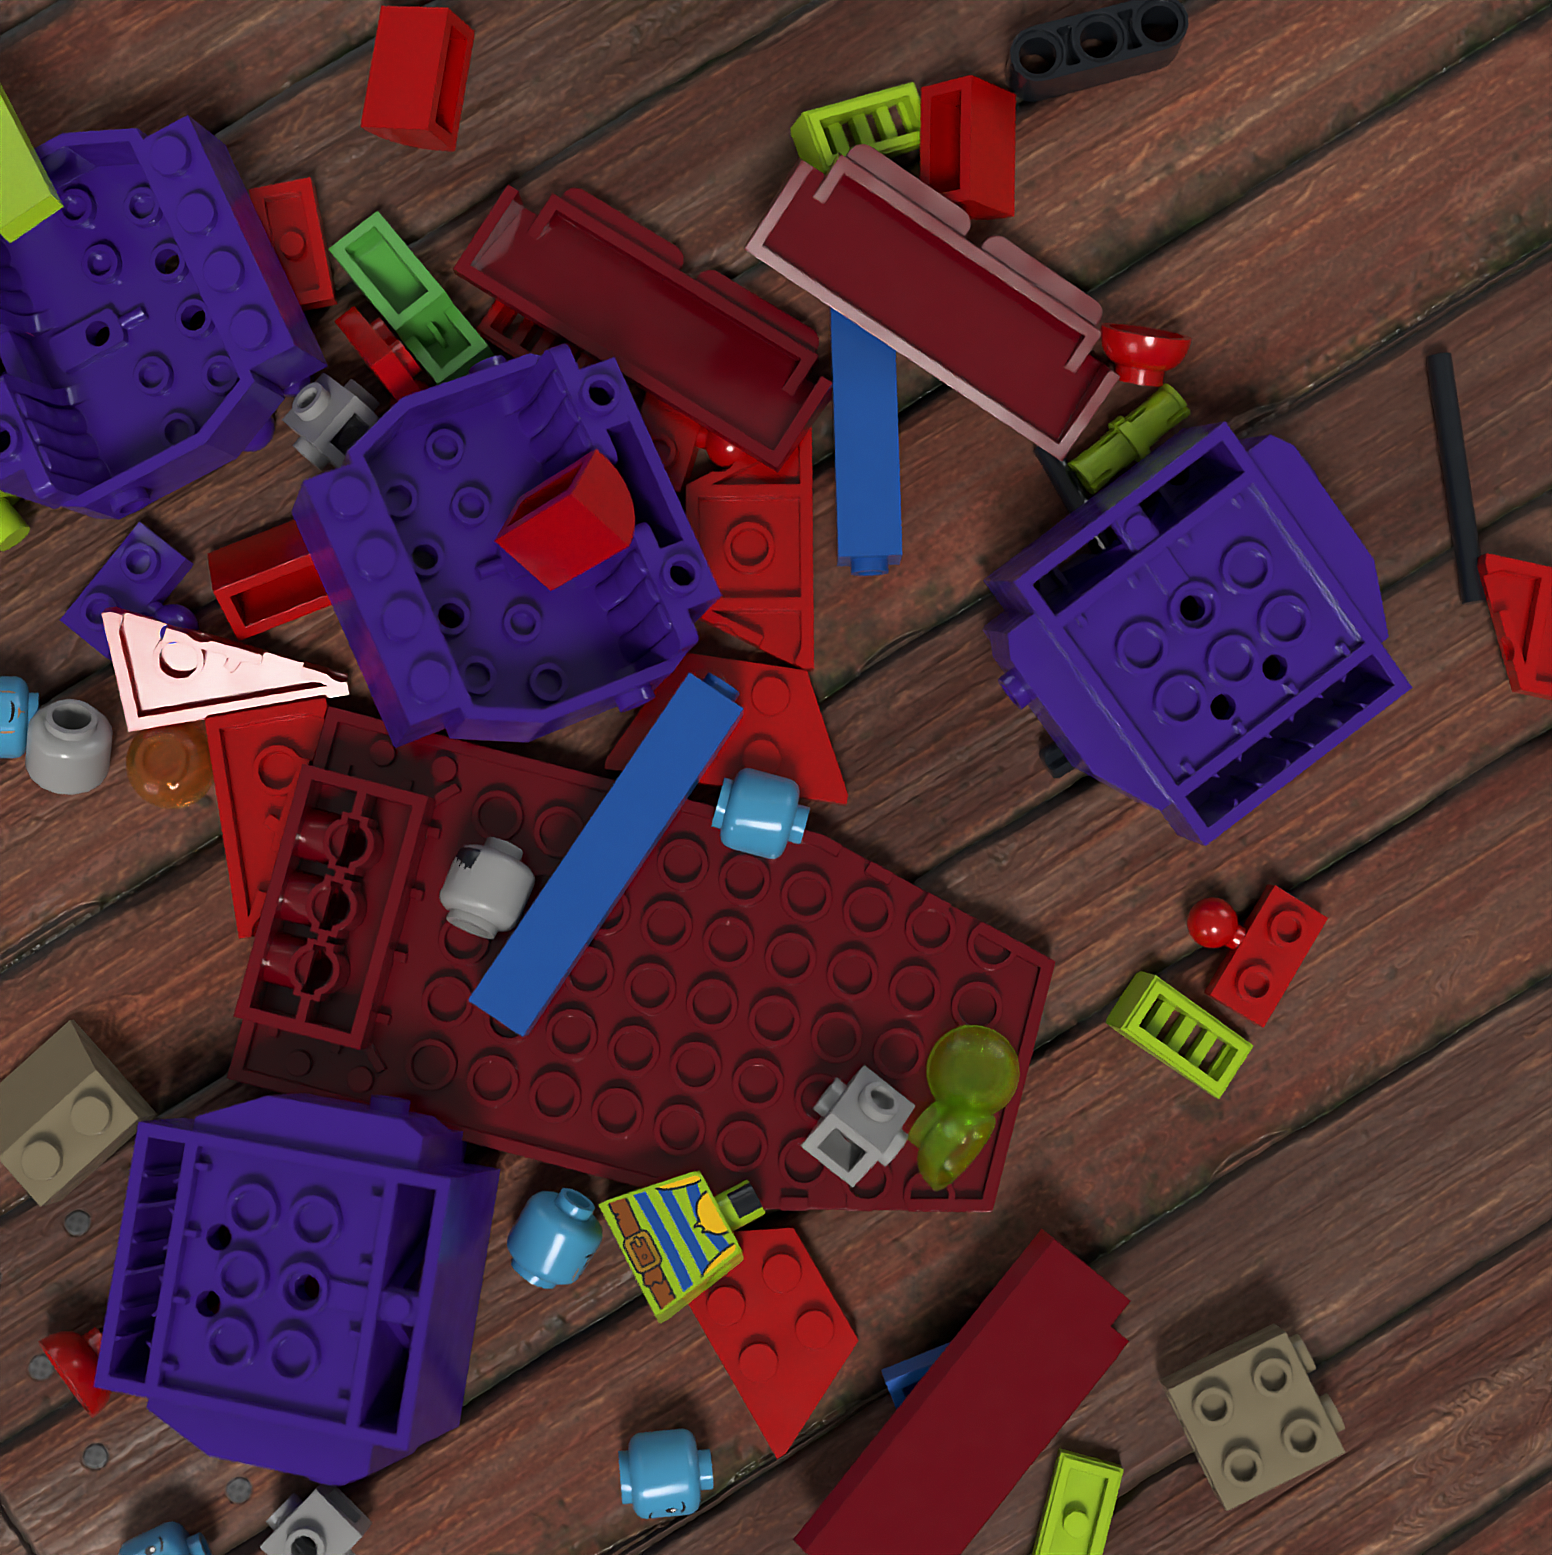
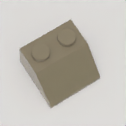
M69 1020L0 1083V1162L40 1207L62 1201L137 1133L139 1121H149L157 1113L74 1020Z

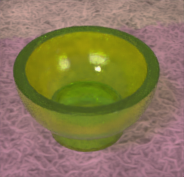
M964 1025L948 1031L935 1043L927 1060L926 1076L933 1097L944 1109L963 1118L976 1119L993 1115L1009 1103L1018 1087L1020 1066L1014 1048L999 1032L982 1025Z
M942 1100L936 1101L923 1112L913 1125L908 1140L918 1148L917 1164L919 1171L933 1190L939 1191L948 1186L973 1162L994 1130L996 1124L995 1116L982 1108L972 1105H960L951 1108Z

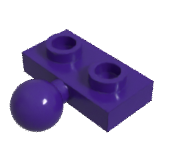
M139 522L61 617L60 621L111 661L112 658L101 615L105 608L118 607L156 618L172 626L199 631L198 620L191 610L178 604L163 605V602L194 564L152 530ZM167 625L163 626L160 630L161 639L164 637Z

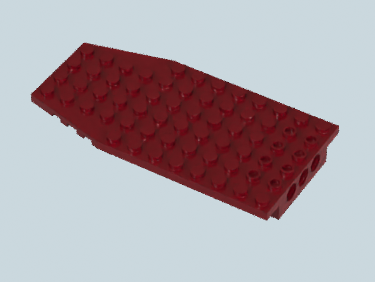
M328 707L313 765L302 764L233 1015V1017L243 1020L227 1079L283 1094L306 1093L369 1105L371 1095L410 1100L409 1112L434 1116L448 1129L463 1131L462 1141L640 1188H645L690 1172L700 1171L713 1197L748 1179L763 1209L787 1211L897 1210L909 1212H993L1056 961L955 908L939 897L900 878L882 866L843 847V845L823 834L804 830L800 845L788 841L784 852L776 859H768L728 848L721 841L720 829L711 826L716 807L687 799L529 1035L522 1037L468 1001V999L616 781L481 745L450 739L449 737L434 733L394 748L383 720ZM488 837L504 840L520 848L523 851L520 861L530 868L535 877V885L519 923L508 932H497L494 939L479 937L452 925L446 919L449 911L446 910L439 899L440 890L458 850L465 845L471 844L484 846ZM865 1065L913 1103L915 1108L901 1127L909 1135V1138L887 1166L877 1161L854 1187H851L802 1148L801 1145L822 1117L813 1110V1107L836 1078L847 1085Z

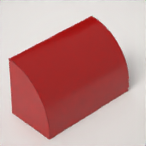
M381 6L360 127L378 137L395 143L428 150L455 152L475 31L447 7Z
M973 75L921 87L920 180L966 211L970 220H994L1014 217L1016 94Z
M595 449L520 496L494 541L552 591L630 546L635 528L633 502L629 490L617 469L603 454Z
M295 519L207 553L213 593L238 641L332 605Z

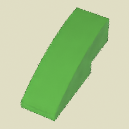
M378 211L328 249L436 386L469 375L468 371L473 365L495 356L488 344L453 304L445 290Z

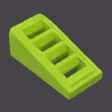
M914 82L805 111L802 112L792 125L791 136L799 157L823 174L827 173L838 153L846 156L850 150L841 126L845 123H848L856 145L867 144L891 159L920 148L921 100ZM896 105L907 134L898 136L888 110L889 107ZM872 114L882 141L875 143L866 119L867 115Z
M1143 971L1135 974L1106 1019V1024L1217 1099H1220L1253 1048L1251 1043L1158 976ZM1158 998V1001L1156 1002V1004L1154 1005V1007L1152 1008V1010L1150 1011L1142 1025L1139 1026L1143 1018L1155 1002V1000ZM1175 1010L1180 1013V1016L1161 1042L1156 1037ZM1198 1025L1202 1030L1183 1058L1178 1052L1194 1027ZM1216 1039H1218L1224 1045L1206 1073H1204L1198 1067Z

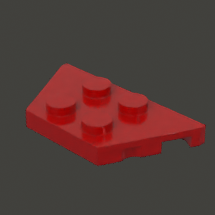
M811 427L779 472L774 471L747 454L741 460L734 462L728 469L724 468L719 472L712 471L686 484V517L722 595L698 620L796 668L807 671H814Z
M1489 553L1483 554L1478 557L1477 568L1511 690L1514 693L1552 700V567Z
M686 653L674 671L654 690L656 697L644 704L605 761L604 769L606 771L622 773L688 673L690 672L700 680H703L709 672L728 683L740 693L735 703L744 708V715L698 784L722 788L724 778L734 780L740 770L752 768L795 781L800 790L799 799L844 806L847 805L848 793L808 672L801 669Z
M794 1225L763 1227L762 1229L752 1230L737 1229L732 1233L742 1250L744 1260L688 1304L777 1459L787 1453L859 1341L857 1334Z

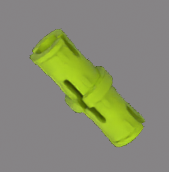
M1164 383L1144 403L1131 411L1127 416L1122 417L1119 415L1108 423L1109 431L1087 450H1084L1075 459H1072L1068 465L1075 472L1084 489L1094 495L1124 467L1126 468L1134 460L1139 462L1149 455V448L1171 428H1174L1183 419H1186L1190 415V409L1186 407L1187 404L1181 395L1172 386Z

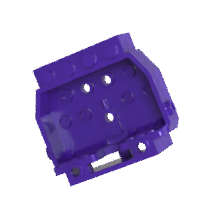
M188 115L150 136L138 128L62 133L34 148L64 207L12 243H9L0 234V491L53 509L63 507L96 519L120 520L237 459L285 399L282 390L328 366L225 144ZM178 255V268L173 273L166 274V261L171 256ZM198 311H204L205 322L203 326L197 330H192L190 326L192 316ZM108 326L110 331L109 339L105 344L97 346L96 335L98 331Z
M567 344L547 349L542 355L529 353L506 361L503 355L489 357L473 365L468 371L469 375L402 397L347 451L340 468L302 482L291 513L394 748L442 729H446L450 739L530 742L617 706L620 713L632 710L656 697L653 690L674 671L686 653L698 642L694 623L722 595L615 357L579 369ZM597 449L617 469L629 490L635 514L633 538L629 547L550 591L494 540L520 496ZM418 551L428 553L434 561V567L430 569L419 568L413 562L412 554ZM442 610L453 611L459 617L460 626L457 628L445 627L441 624L438 613Z
M1225 421L1180 430L983 579L1005 610L986 624L982 630L991 641L993 658L1004 672L997 680L1010 700L1020 710L1027 705L1030 707L1073 767L1132 800L1159 810L1178 836L1203 846L1208 845L1413 688L1382 645V642L1389 638L1374 559L1323 488L1311 465L1300 455L1294 445L1273 435L1237 439ZM1182 470L1185 471L1184 479L1180 484L1172 485L1168 482ZM1153 494V499L1142 507L1139 506L1141 501ZM1108 526H1111L1119 537L1098 554H1080L1059 569L1057 567L1059 563ZM1190 595L1198 603V612L1193 619L1186 620L1180 613V604L1185 597ZM1270 655L1277 657L1280 663L1279 672L1272 679L1266 678L1262 670L1264 660ZM1222 694L1228 700V710L1223 717L1216 719L1211 713L1210 705L1216 696Z
M306 1093L271 1095L195 1117V1120L182 1117L139 1121L94 1387L148 1398L146 1409L208 1456L306 1476L310 1480L321 1484L346 1485L348 1482L370 1475L413 1454L417 1446L459 1427L500 1169L465 1163L467 1142L462 1141L463 1131L448 1129L434 1116L409 1112L410 1100L391 1096L371 1095L369 1105ZM226 1226L232 1234L231 1243L227 1248L222 1246ZM309 1275L315 1277L320 1286L316 1299L309 1297L304 1288L305 1280ZM214 1293L219 1296L221 1301V1307L217 1314L210 1311L213 1305Z

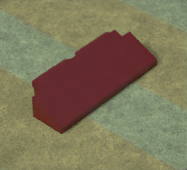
M867 144L853 146L846 156L838 153L826 174H823L798 157L744 246V249L1060 461H1063L1120 378L1112 369L1089 354L1101 336V331L1096 328L1102 318L1100 304L1002 236H989L978 248L964 238L971 225L970 217L966 211Z
M507 185L453 267L455 275L595 361L602 362L615 357L626 380L776 472L780 471L832 399L831 381L821 376L817 384L814 385L807 380L819 365V355L816 354L819 349V338L813 329L715 270L703 271L694 280L681 272L684 266V258L678 247L583 189H568L561 198L552 193L540 213L536 215L524 207L519 191Z
M1041 1229L793 1540L808 1555H961L1009 1495L1020 1478L1047 1447L1129 1343V1340L1111 1325L1131 1300L1059 1241Z

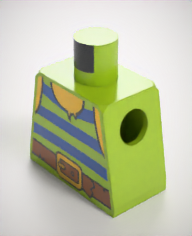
M700 1171L690 1172L599 1204L610 1229L660 1324L675 1315L744 1260L742 1250L732 1232L765 1215V1211L748 1179L713 1197Z

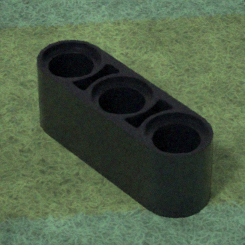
M1131 0L1031 26L1021 31L1013 40L1005 68L1006 84L1009 90L1016 94V97L1019 99L1034 102L1160 70L1170 65L1176 58L1189 26L1188 14L1183 4L1178 0ZM1147 24L1161 25L1168 31L1171 39L1165 42L1152 41L1144 35L1141 27ZM1089 39H1096L1106 44L1111 54L1104 58H1094L1085 53L1080 44ZM1027 55H1038L1048 61L1051 69L1043 74H1034L1023 68L1020 60Z

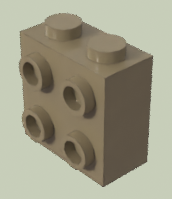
M1274 1323L1159 1380L1216 1499L1226 1511L1345 1453L1336 1433L1345 1429L1342 1418L1327 1393L1319 1397L1317 1396L1307 1376V1373L1316 1370L1307 1347L1298 1334L1288 1337L1286 1331Z

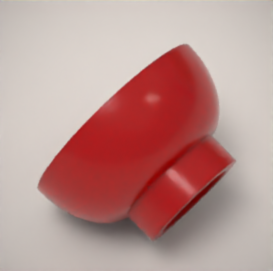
M1121 323L1101 324V344L1106 356L1115 363L1114 372L1120 376L1119 381L1137 385L1163 386L1165 371L1174 369L1184 360L1192 342V338L1187 335L1157 328Z
M96 1327L83 1336L72 1331H61L38 1341L57 1373L85 1411L92 1418L98 1415L107 1405L113 1392L94 1387L102 1333Z

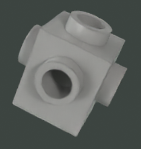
M323 372L314 383L305 386L297 394L293 401L292 409L284 416L282 421L300 436L292 446L321 471L329 462L338 469L341 467L347 451L380 419L374 413L380 403L353 379H350L343 387Z
M863 1065L847 1085L836 1078L813 1107V1110L822 1117L801 1147L851 1187H854L877 1161L887 1166L903 1147L909 1135L901 1127L915 1108V1105Z
M320 1484L304 1501L294 1492L272 1514L266 1523L274 1532L260 1548L267 1555H356L351 1548L365 1534L372 1522L336 1485Z

